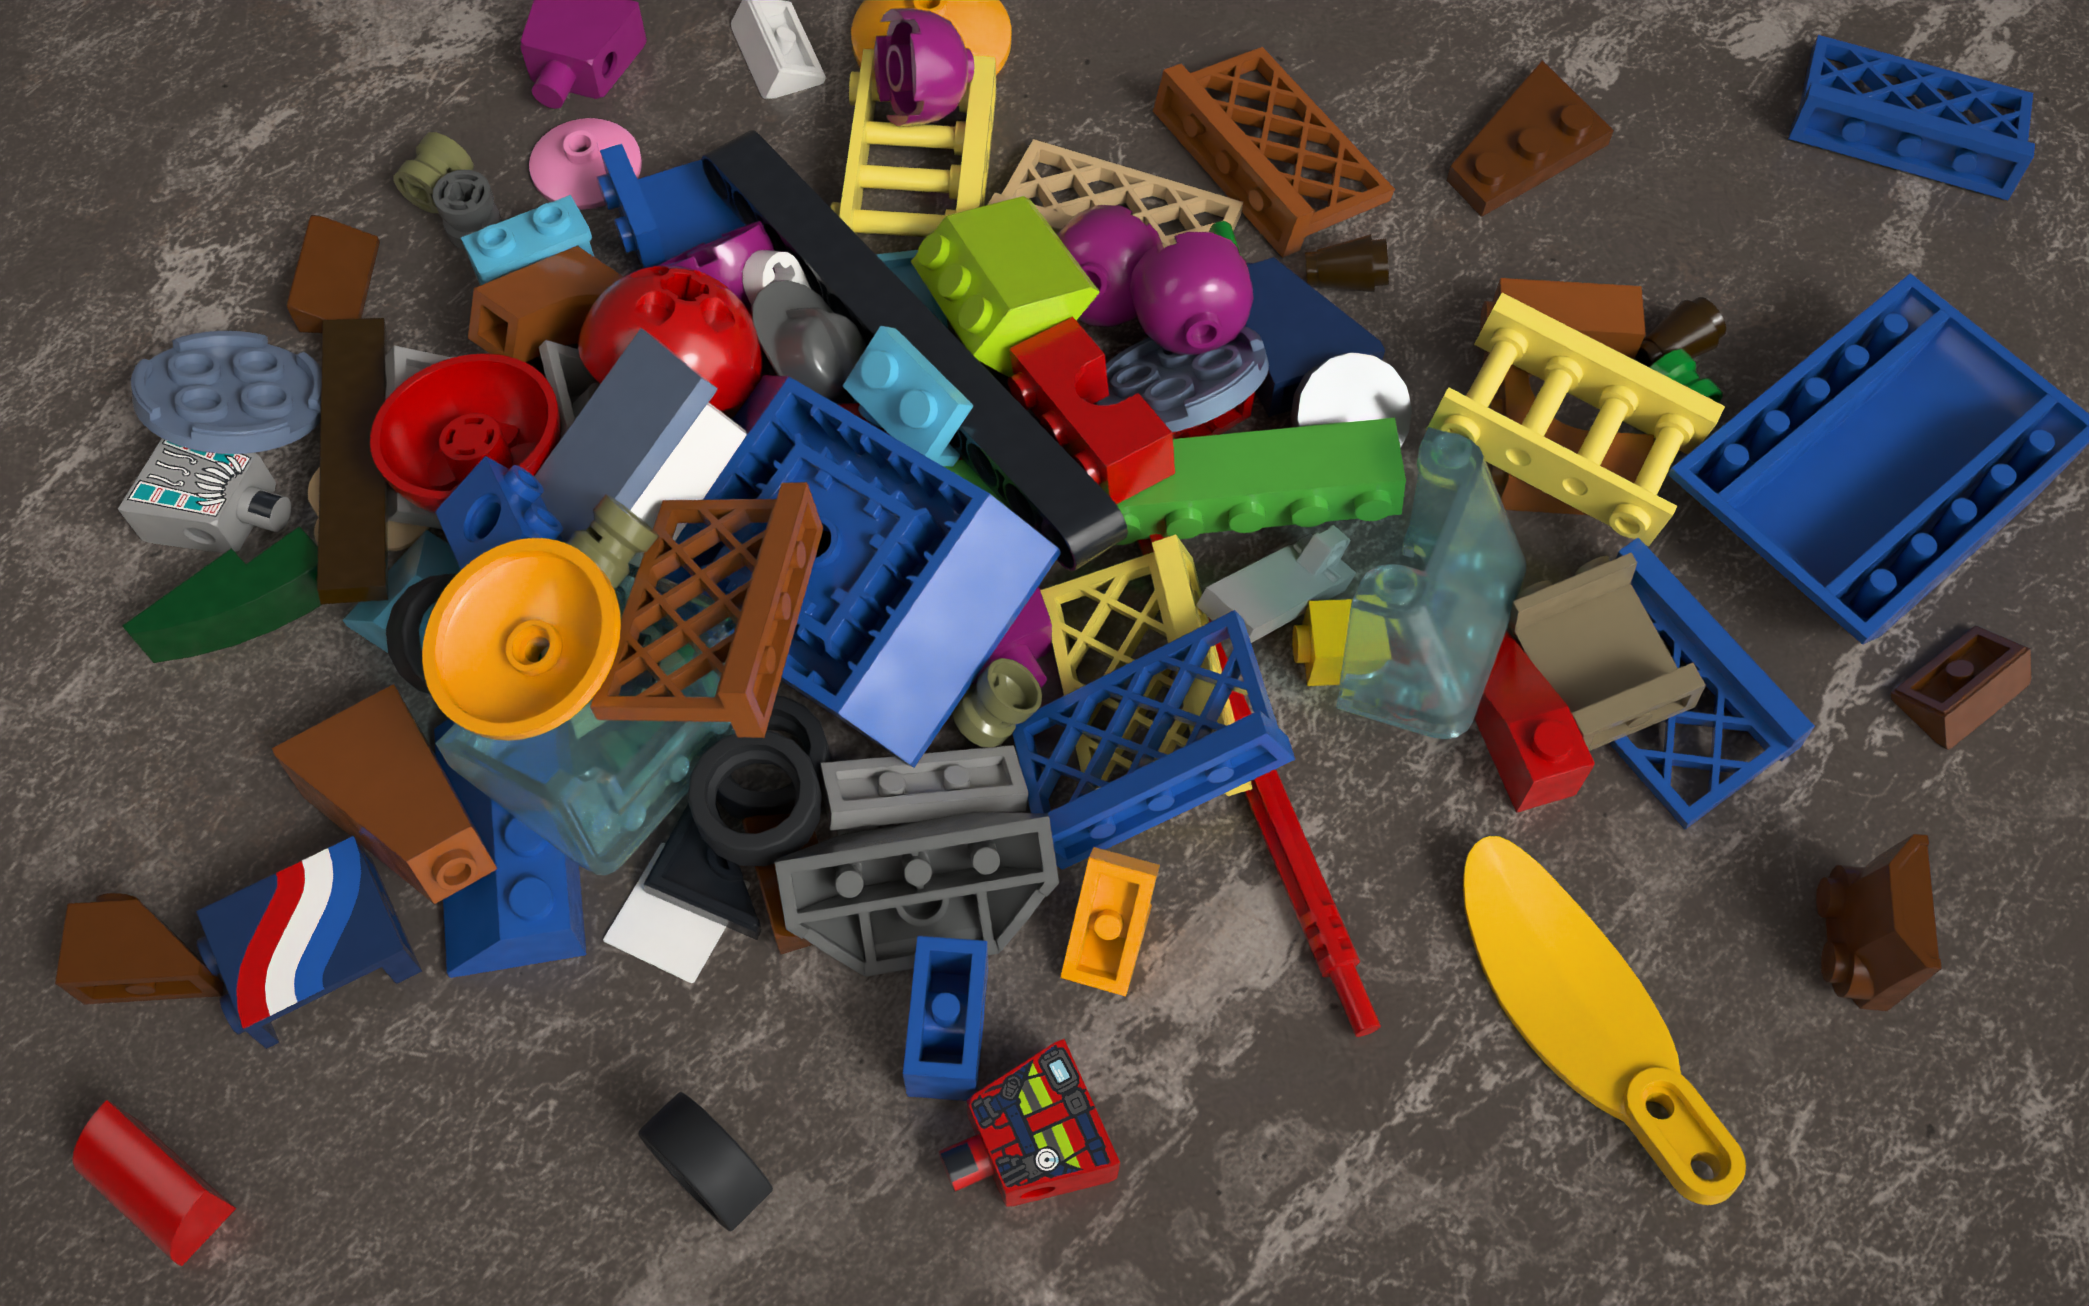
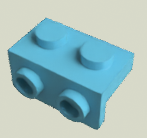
M571 195L543 204L538 208L461 237L479 285L488 283L575 246H579L594 256L589 242L592 239L590 228Z
M880 326L846 379L843 387L860 404L858 410L866 420L878 427L884 428L890 436L938 464L953 467L960 454L949 442L974 405L896 328Z

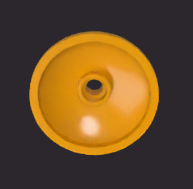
M864 0L854 16L851 27L852 49L860 68L863 49H874L876 36H887L890 22L880 21L883 15L890 9L915 8L929 10L948 19L963 38L965 47L971 50L973 56L996 57V75L1003 68L1011 49V23L1008 13L1000 0Z
M527 538L507 542L484 552L472 560L446 586L431 612L425 630L422 649L423 671L427 687L438 707L459 726L476 735L494 740L510 741L535 737L571 719L600 689L613 665L617 653L621 629L620 609L615 590L609 578L591 558L579 549L567 543L547 538ZM549 646L546 655L538 661L541 651Z

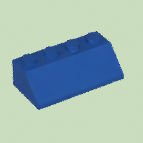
M448 718L434 729L436 757L497 867V870L443 899L448 976L453 978L585 956L586 943L567 721L535 737L506 741L476 735Z

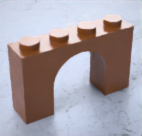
M579 246L560 252L475 287L468 339L490 354L505 355L523 362L540 356L539 346L545 340L564 346L578 344L582 324L593 303L606 288L624 276ZM745 401L721 412L727 417L732 418L737 414Z
M1500 278L1493 301H1484L1481 310L1480 332L1501 293H1504L1633 360L1646 335L1642 286ZM1487 351L1484 353L1483 364L1489 355ZM1512 364L1488 408L1522 425L1536 399L1529 383V378L1533 375ZM1553 418L1544 437L1578 454L1589 431L1568 426ZM1617 432L1600 466L1634 483L1654 444V435ZM1486 462V483L1488 486H1495L1496 510L1587 515Z

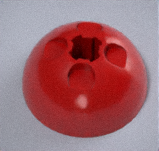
M663 265L634 271L618 279L604 290L589 309L582 324L578 340L579 355L586 369L600 384L641 328L657 338L718 388L709 403L720 411L733 408L747 400L760 381L762 351L752 317L747 308L727 286L695 269Z
M469 354L446 359L412 375L385 400L372 425L370 434L371 454L378 470L397 493L415 506L436 514L435 511L485 456L508 469L513 465L520 466L535 476L560 441L561 420L558 402L552 386L543 374L519 359L498 354Z

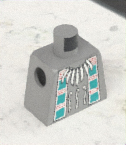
M162 438L118 510L142 541L225 553L231 548L235 552L239 551L254 526L273 532L281 531L289 520L291 502L288 497L274 493L276 482L261 457L256 453L219 454L203 452L176 445Z

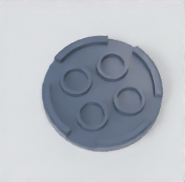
M1244 326L1237 337L1224 346L1199 355H1179L1165 350L1148 337L1128 347L1106 364L1109 396L1094 404L1112 405L1139 393L1172 432L1200 425L1233 409L1259 388L1269 370V361L1263 341L1256 331Z
M210 331L182 336L172 340L173 348L156 355L150 360H140L135 366L131 377L133 407L143 425L157 436L176 445L193 450L219 454H246L267 451L301 439L321 422V367L305 352L294 354L283 348L268 344V337L266 335L242 331Z

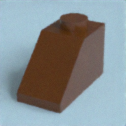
M107 893L97 896L96 902L67 904L55 984L82 1004L223 996L224 983L217 976H214L206 964L163 921L143 905L138 898L127 894Z

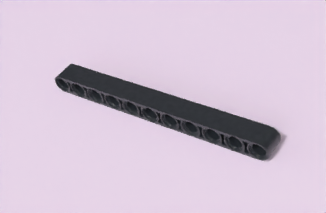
M750 130L702 156L701 161L704 173L720 199L745 225L761 221L774 251L788 252L795 256L811 289L824 299L834 313L845 316L858 327L865 339L866 348L880 326L896 328L974 405L949 444L1012 512L1059 548L1061 554L1057 561L1065 569L1071 572L1075 571L1127 538V524L1123 514L1112 498L755 130Z

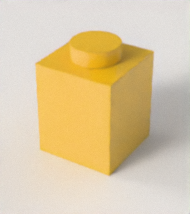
M1385 598L1308 601L1303 624L1294 625L1292 635L1295 663H1305L1307 686L1383 683L1393 656Z

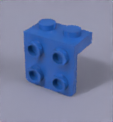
M622 143L600 150L606 174L597 177L601 194L608 210L618 208L621 217L614 219L621 243L626 253L635 250L642 269L659 266L661 263L703 242L705 244L722 238L724 233L745 226L713 190L704 173L701 160L637 179Z

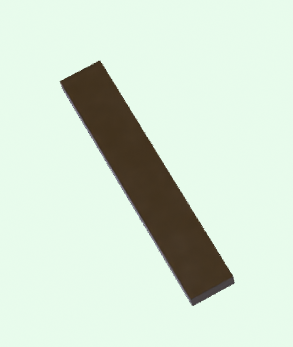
M384 318L323 320L317 578L320 604L388 600V482L374 463L370 448L372 425L380 407L386 400L385 356L387 355V331Z

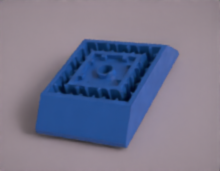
M764 375L732 419L746 430V436L703 500L777 499L781 483H808L824 528L823 531L831 532V544L824 554L816 557L814 560L781 681L915 768L1055 563L1061 551L985 490L789 376ZM768 522L749 523L732 535L741 544H744L766 530ZM687 523L675 542L679 545L707 526L704 523ZM721 541L692 560L701 569H704L731 551ZM681 566L660 579L655 589L660 595H663L690 578L691 575ZM744 566L716 585L727 595L751 579L752 572ZM704 591L675 611L688 620L715 603V601ZM728 617L706 632L722 641L735 632L736 624Z

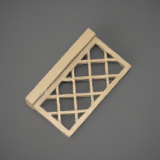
M1035 139L1032 140L1002 194L994 193L988 203L990 205L1025 196L1028 199L1038 196L1044 207L1035 206L1056 234L1079 212L1097 205L1116 206L1126 203L1129 209L1133 211V216L1138 217L1145 225L1149 223L1158 232L1164 248L1176 244L1175 235L1185 232H1209L1210 227L1214 223L1201 226L1194 217L1195 214L1202 212L1223 217V221L1230 223L1234 231L1243 207V202ZM1038 162L1061 168L1063 173L1041 178L1035 168ZM1101 180L1113 184L1116 189L1094 194L1087 183ZM1073 187L1080 197L1058 204L1052 192ZM1154 196L1164 199L1168 205L1147 210L1140 199ZM1179 219L1186 231L1165 236L1158 224Z

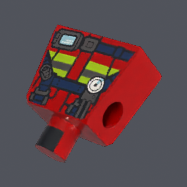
M1065 1039L1054 1042L972 1095L966 1103L968 1118L975 1135L938 1151L954 1192L993 1176L1006 1207L1017 1206L1109 1183L1117 1179L1120 1167L1119 1158Z

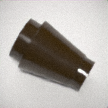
M1370 234L1317 249V251L1305 252L1307 284L1310 286L1375 292V286L1389 285L1386 239L1372 240Z
M1698 297L1693 301L1683 300L1643 339L1635 359L1637 362L1651 367L1657 360L1673 350L1683 349L1692 359L1712 351L1718 347L1719 339L1726 334L1724 318L1717 307L1706 298Z

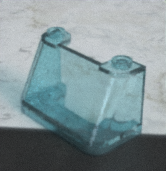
M1428 427L1419 447L1417 458L1419 472L1410 525L1404 537L1402 555L1414 558L1415 553L1419 555L1425 565V571L1403 565L1387 564L1373 568L1362 578L1351 603L1336 708L1425 736L1449 739L1467 732L1473 723L1510 622L1512 603L1516 600L1523 586L1526 560L1479 446L1460 434Z
M629 563L630 573L616 589L614 588L619 603L620 619L622 618L639 569L638 566ZM662 578L657 582L655 589L660 595H663L679 584ZM700 594L675 611L684 621H687L715 603V601L706 595ZM664 617L640 633L651 635L652 642L673 630L674 626ZM728 617L700 635L699 638L708 648H711L733 634L736 624ZM688 643L661 660L660 668L668 676L699 656V654ZM712 670L681 690L685 697H715L720 678ZM592 698L571 719L535 737L510 741L494 740L476 735L454 723L435 743L447 764L456 773L574 863L596 875L606 876L619 869L687 794L689 791L690 775L701 755L722 737L734 734L735 731L731 722L597 720L590 708Z

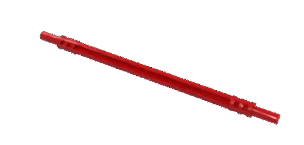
M1162 534L1149 535V539L1137 540L1142 555L1153 553L1152 542L1167 537H1163ZM1220 642L1215 646L1223 671L1228 657ZM1232 691L1229 700L1236 722L1252 714L1244 694ZM1274 769L1251 780L1253 789L1244 791V794L1322 977L1331 978L1355 1036L1362 1037L1378 1030L1381 1025L1356 969L1360 959L1277 769Z

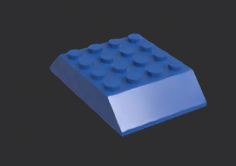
M1910 273L1674 465L1668 475L1863 645L1881 637L2028 506L2089 445V413Z

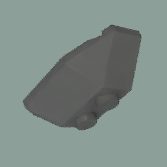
M971 812L845 833L775 859L786 930L801 939H806L826 954L865 977L913 969L917 936L987 941L988 955L999 954L1030 918L1044 897H1048L1059 884L1048 813Z

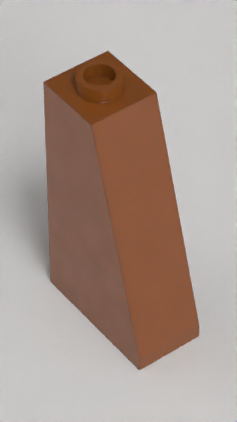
M394 684L272 748L275 757L305 800L348 835L354 836L364 848L433 904L442 901L497 870L494 861L420 726Z

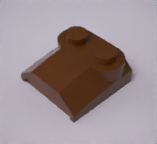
M1913 834L1876 857L1865 867L1837 865L1833 868L1829 877H1823L1819 882L1816 905L1819 916L1826 918L1828 940L1824 945L1821 956L1822 976L1826 982L1832 984L1833 990L1838 997L1851 998L1860 1009L1888 1011L1942 969L1938 953L1928 854V835Z

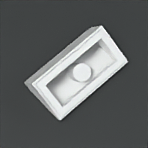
M742 0L732 19L731 29L762 98H778L823 84L826 76L792 3L783 0Z

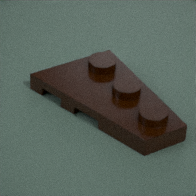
M1542 60L1452 163L1446 181L1483 217L1608 146L1614 130Z

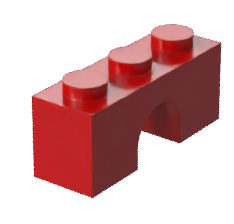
M1073 317L1009 348L1013 375L1008 377V385L1012 396L1026 410L1030 408L1039 419L1040 425L1093 478L1116 505L1175 474L1173 432L1139 393L1112 405L1094 404L1109 396L1105 354Z

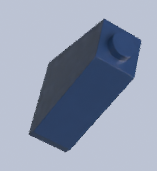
M1273 257L1256 263H1246L1253 286L1254 299L1245 326L1260 335L1268 357L1269 370L1267 376L1256 390L1268 417L1292 410L1293 395L1303 376L1316 364L1322 363L1325 359L1352 352L1374 355L1383 360L1385 348L1378 338Z

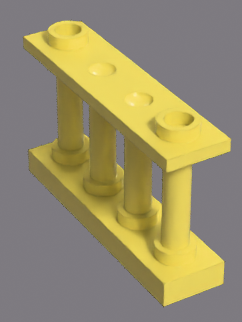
M863 49L860 72L852 71L850 74L849 102L850 105L855 106L842 199L841 203L832 202L831 209L856 235L857 233L927 237L936 230L946 216L985 206L996 102V57L973 56L974 76L972 81L967 83L966 92L958 104L959 111L967 113L966 121H956V126L920 125L897 127L890 122L873 121L876 101L880 102L874 71V49ZM870 144L954 149L955 155H962L961 165L951 164L950 170L867 165ZM864 188L949 193L950 199H957L956 210L946 209L945 215L861 210Z
M1501 293L1474 344L1489 352L1486 361L1466 396L1448 387L1426 430L1442 438L1450 446L1465 450L1607 524L1618 534L1627 538H1639L1645 545L1650 546L1677 508V505L1657 496L1678 450L1688 455L1703 443L1716 426L1725 406ZM1512 364L1545 381L1522 425L1488 408ZM1566 393L1600 409L1578 454L1544 437ZM1622 421L1646 434L1654 435V438H1656L1634 483L1600 466Z

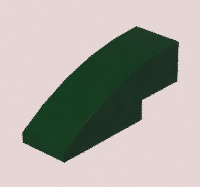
M299 526L247 564L231 548L122 625V627L153 663L210 653L272 632L323 605L320 604L317 591L318 546Z

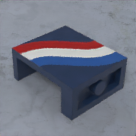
M354 836L196 911L205 932V936L196 940L197 947L209 971L214 976L222 975L228 994L220 997L219 1000L229 1025L237 1035L247 1032L266 1049L279 1043L271 1023L272 1021L382 967L393 981L398 984L422 972L374 861Z

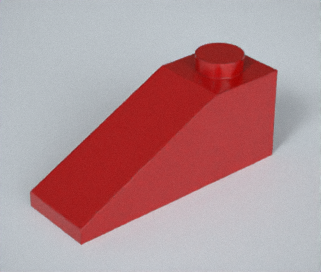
M1500 625L1447 640L1443 650L1516 813L1575 796L1593 769L1595 762L1568 705L1504 626Z

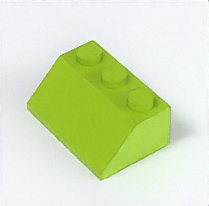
M1025 196L946 216L936 230L922 241L918 253L911 260L912 265L965 347L977 360L1008 377L1013 375L1009 348L1071 317L1077 321L1100 293L1033 202Z

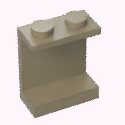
M1632 553L1612 561L1608 556L1593 559L1582 565L1575 572V576L1554 585L1549 580L1535 583L1518 594L1516 600L1512 603L1508 627L1517 644L1568 705L1589 751L1694 708L1706 686L1694 663L1681 668L1676 666L1631 585L1637 566V561Z

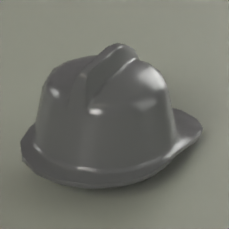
M785 280L772 282L760 290L751 307L752 321L757 332L759 344L777 375L789 376L836 404L853 403L854 398L843 387V384L866 349L865 339L858 327L845 316L834 313L824 299L806 285Z

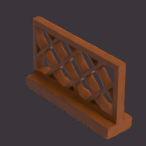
M1263 47L1192 73L1182 63L1163 70L1153 112L1229 198L1243 202L1242 213L1282 258L1300 251L1306 236L1391 200L1395 188ZM1257 69L1270 83V86L1240 79V75ZM1204 88L1229 93L1228 102L1213 99ZM1236 95L1266 102L1265 112L1234 104ZM1277 105L1295 110L1302 118V121L1272 114L1273 106ZM1235 122L1261 128L1260 138L1246 135ZM1273 131L1299 138L1298 147L1268 141V132ZM1307 140L1327 145L1335 153V157L1305 150ZM1268 158L1294 164L1293 175L1279 172ZM1302 167L1332 174L1331 185L1301 177ZM1340 176L1361 181L1368 190L1358 192L1339 187ZM1301 195L1328 201L1327 207L1315 212Z
M807 482L781 483L777 499L662 501L653 530L657 532L659 537L649 550L644 552L621 618L620 639L613 665L600 689L594 695L590 705L597 720L731 722L737 737L765 738L824 529ZM768 522L766 530L744 544H741L732 535L749 523ZM678 523H704L707 526L679 545L673 540ZM721 541L731 551L704 569H701L692 560ZM681 566L691 575L690 578L663 595H660L655 589L660 579ZM746 566L752 572L751 579L725 595L716 584ZM706 591L715 603L687 621H684L675 610ZM666 617L674 626V629L643 648L637 641L640 632ZM730 617L736 624L735 632L713 647L708 648L699 636ZM689 643L699 656L667 676L657 663ZM646 670L657 681V683L637 696H619L622 685ZM712 670L720 678L715 697H685L681 690Z

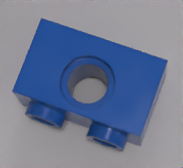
M485 456L435 511L461 570L484 552L507 542L527 538H547L564 542L560 535L563 532L561 523L548 511L541 497L544 492L542 485L522 467L513 465L508 469Z
M917 936L903 1068L907 1097L967 1101L978 1092L989 968L987 941Z

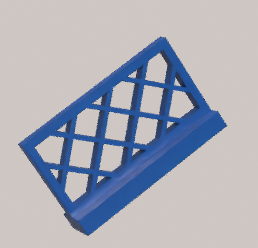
M1818 35L1811 50L1799 109L1791 125L1788 139L2009 200L2034 158L2035 143L2028 142L2033 93ZM1826 58L1842 62L1848 68L1838 70ZM1882 74L1897 77L1902 83L1892 85ZM1862 80L1872 91L1862 94L1852 83ZM1936 89L1951 92L1956 98L1946 100ZM1916 95L1926 107L1917 109L1906 97ZM1991 103L2014 109V112L2001 115ZM1970 110L1982 122L1972 124L1960 112Z
M1636 538L1618 551L1616 559L1629 553L1633 554L1637 561V566L1631 581L1632 587L1660 637L1672 648L1671 657L1676 666L1680 668V658L1686 665L1694 663L1706 687L1715 695L1714 714L1685 711L1663 720V722H1666L1664 752L1638 749L1627 736L1612 741L1609 744L1684 829H1687L1778 760L1782 762L1801 748L1815 725L1639 538ZM1724 706L1734 717L1724 716ZM1675 723L1713 727L1711 757L1673 753ZM1723 729L1749 732L1765 751L1750 762L1721 759ZM1651 763L1662 764V775ZM1672 766L1710 770L1708 793L1689 807L1671 787ZM1720 772L1734 773L1719 784Z
M1235 610L1037 709L1025 722L1016 724V728L1013 731L1021 771L1029 793L1031 813H1048L1056 865L1062 870L1089 858L1093 847L1104 850L1296 760L1289 737L1278 728L1244 619ZM1230 638L1233 651L1222 673L1219 674L1201 668L1210 647ZM1166 669L1178 672L1163 703L1143 696L1154 675ZM1240 674H1242L1243 681L1238 680ZM1195 678L1215 685L1200 716L1179 709ZM1232 691L1247 695L1254 713L1228 726L1217 723ZM1110 697L1121 700L1106 731L1087 725L1098 703ZM1138 706L1157 713L1142 745L1122 738ZM1174 719L1194 726L1184 747L1168 755L1158 751ZM1056 724L1065 727L1050 759L1038 755L1034 735ZM1082 734L1100 741L1084 773L1066 766ZM1117 747L1136 754L1126 775L1110 783L1101 780ZM1063 775L1078 781L1079 784L1069 803L1051 811L1049 797L1060 776Z

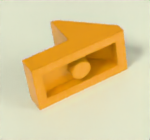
M1093 847L1088 859L1060 978L1126 996L1151 911V899L1160 865Z

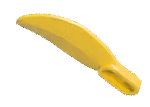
M1488 836L1480 839L1473 845L1465 861L1463 874L1465 914L1483 972L1500 1006L1512 1024L1535 1053L1559 1078L1586 1100L1611 1116L1623 1121L1630 1128L1679 1194L1694 1203L1702 1205H1714L1727 1200L1735 1192L1745 1176L1746 1161L1743 1151L1694 1086L1681 1075L1678 1054L1669 1030L1638 977L1603 932L1542 865L1517 845L1502 837ZM1656 1102L1661 1104L1667 1110L1668 1118L1657 1119L1647 1111L1646 1103ZM1702 1161L1708 1164L1713 1171L1714 1178L1703 1179L1697 1176L1691 1167V1162Z

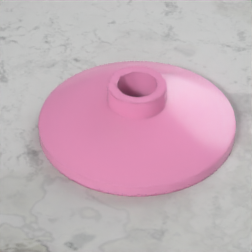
M595 118L572 120L551 129L537 142L529 161L531 179L537 191L550 202L571 195L579 210L602 207L606 204L601 194L597 177L606 174L600 150L622 143L638 179L642 166L639 146L635 138L625 128L616 123Z

